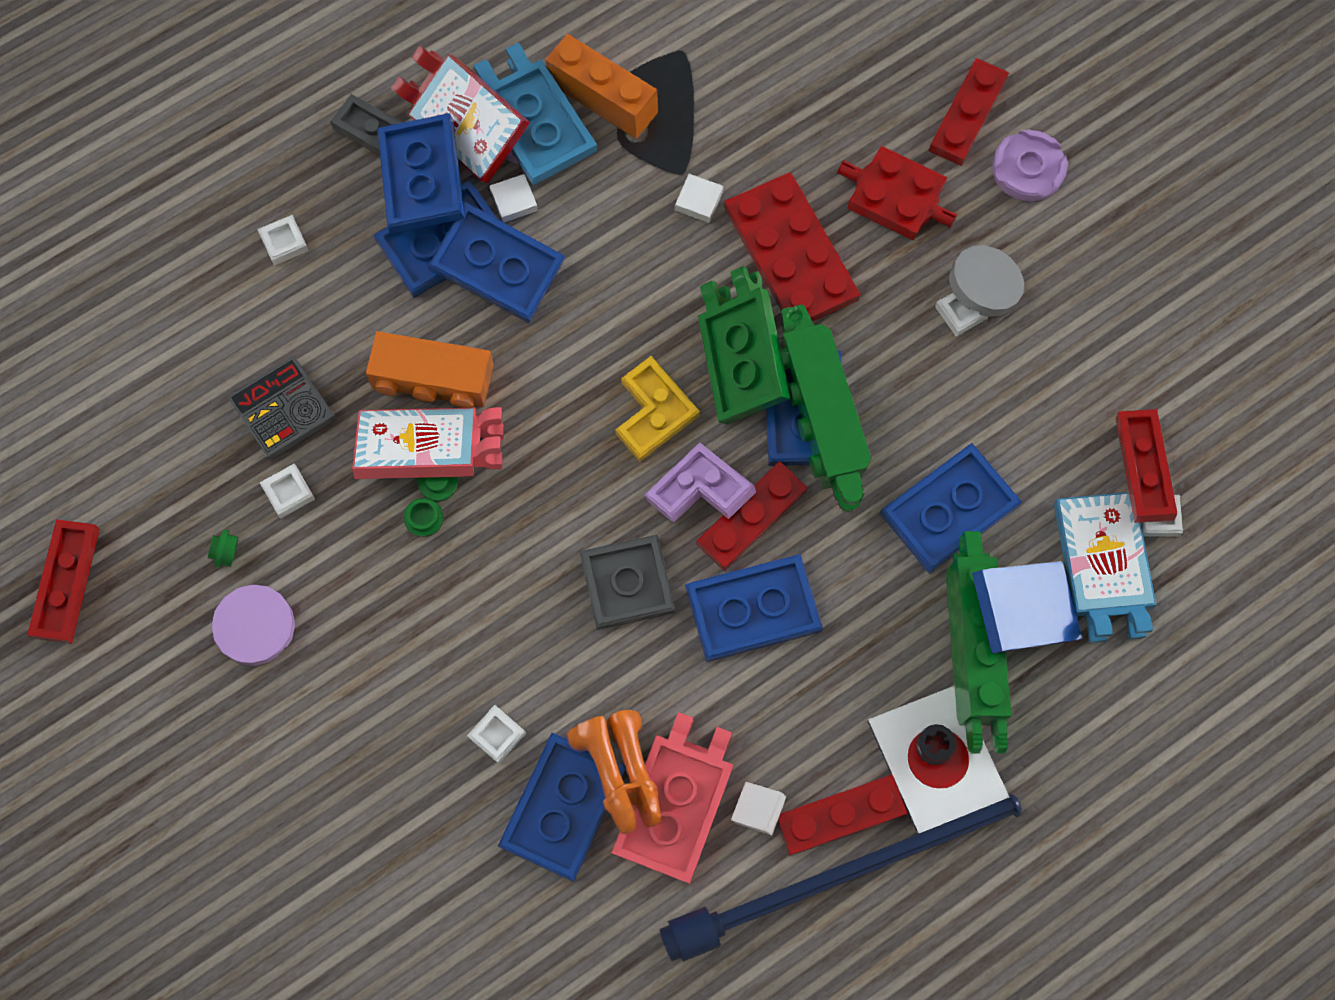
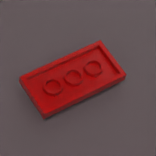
M791 172L724 201L726 213L781 311L788 307L804 304L813 322L859 301L860 292Z

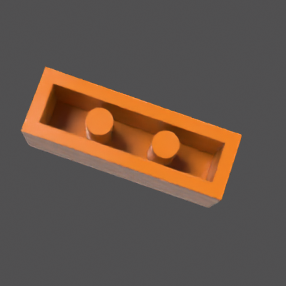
M568 33L545 59L547 69L563 93L636 139L658 113L656 88Z
M376 331L366 376L371 388L384 395L395 396L399 392L410 394L415 399L423 402H435V399L450 401L452 405L459 408L484 407L494 364L490 350Z

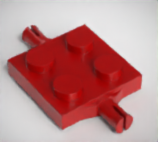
M883 146L879 148L872 162L865 166L864 169L843 160L837 171L838 175L840 174L856 182L855 191L849 200L847 209L913 241L921 227L928 223L930 219L951 229L958 215L938 206L939 195L948 177Z

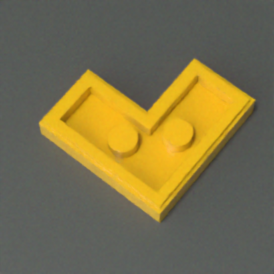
M652 356L621 378V383L643 409L616 428L615 433L639 462L700 416V411Z

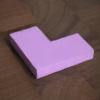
M698 443L644 495L647 502L674 523L701 497L729 519L756 493V490L752 483L703 444Z

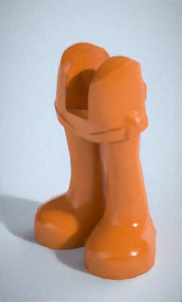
M635 710L615 712L609 716L607 721H605L604 716L591 718L570 729L566 735L568 743L574 751L590 752L602 783L605 795L603 801L604 808L611 814L613 821L622 834L635 831L636 820L632 805L635 804L645 826L653 827L661 823L660 806L657 797L659 793L655 783L650 780L645 768L638 739V733L642 729V719L639 712ZM610 738L617 743L630 783L624 784Z

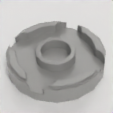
M986 245L971 246L963 250L952 264V270L949 274L952 291L961 304L968 309L973 307L981 311L979 314L987 317L1002 316L1011 311L1023 295L1024 280L1019 267L1011 257L999 249Z

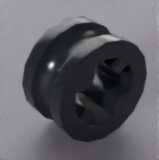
M938 724L926 727L916 743L919 757L931 765L945 763L949 760L956 747V740L951 730ZM935 735L943 739L941 745L946 744V750L940 749L937 754L931 753L929 751L931 745L925 744V740L931 741Z

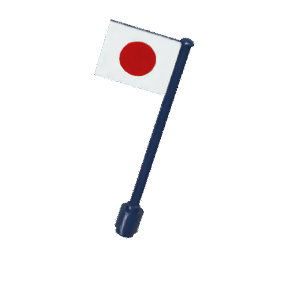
M955 687L947 688L870 718L867 721L890 774H893L917 835L718 914L715 911L709 914L706 906L669 920L668 926L659 929L671 962L680 958L684 962L721 947L719 938L725 936V931L1009 816L1019 817L1022 812L1021 803L1015 795L1007 793L984 741L980 754L968 752L965 726H960L957 720ZM934 724L943 725L950 729L956 740L953 754L949 760L940 765L927 764L919 757L916 750L917 739L922 731ZM935 735L931 741L925 740L926 745H931L929 751L933 754H937L940 749L946 750V744L941 745L943 739Z

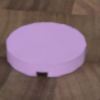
M1024 130L1020 131L1019 134L1009 135L1003 139L994 154L992 171L995 182L1003 192L1017 200L1028 202L1045 200L1057 192L1066 177L1068 166L1066 154L1064 157L1063 152L1060 150L1061 145L1056 139L1044 132Z
M248 585L236 588L222 599L214 612L211 627L214 641L224 655L239 664L257 666L273 661L285 647H288L293 638L295 620L291 607L280 593L268 586Z

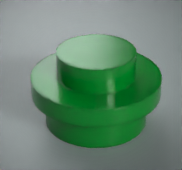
M423 477L418 478V486L425 498L435 502H442L454 495L458 487V478Z
M418 498L409 503L403 515L407 530L417 537L434 535L441 528L444 519L439 504L428 498Z
M223 529L221 537L216 535L212 537L208 558L215 560L214 568L220 569L221 565L230 568L232 566L238 536L230 535V530Z

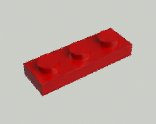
M976 58L935 134L928 151L962 166L1002 90L1009 72Z
M1158 410L1118 411L1115 420L1134 523L1174 521L1178 513Z
M780 461L754 485L756 493L729 519L724 515L721 516L697 539L696 545L723 571H726L807 492L808 487Z
M56 519L27 633L32 639L72 644L100 530L95 524Z
M893 774L781 813L777 823L790 857L903 817L908 813Z

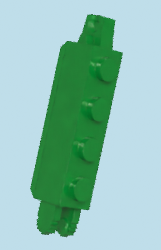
M804 304L782 309L780 315L783 331L780 350L784 369L787 370L791 382L788 383L791 398L789 400L792 406L798 405L802 418L798 419L800 436L803 442L809 441L813 454L809 456L811 472L815 479L820 478L823 489L832 487L839 509L852 513L856 508H859L865 494L863 493L864 489H862L861 479L872 458L831 329L822 324L814 325Z
M964 531L963 535L959 537V553H954L952 556V564L947 569L946 575L957 720L960 726H965L968 752L980 754L983 746L982 726H990L994 752L996 754H1006L1008 748L1006 720L1012 716L1006 652L995 654L991 652L972 573L983 569L998 568L997 557H990V553H983L980 531Z

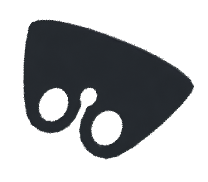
M679 50L652 59L630 71V73L657 89L658 113L648 124V136L642 142H631L625 136V131L617 128V139L624 149L641 160L665 171L681 175L687 170L693 146L694 90L689 60L684 51Z

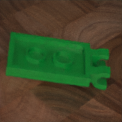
M744 266L731 271L732 281L737 292V297L732 300L728 286L718 288L715 281H709L700 286L707 311L698 315L717 418L718 422L723 424H730L791 399L769 292L761 288L762 280L760 273L755 271L749 274L747 267Z

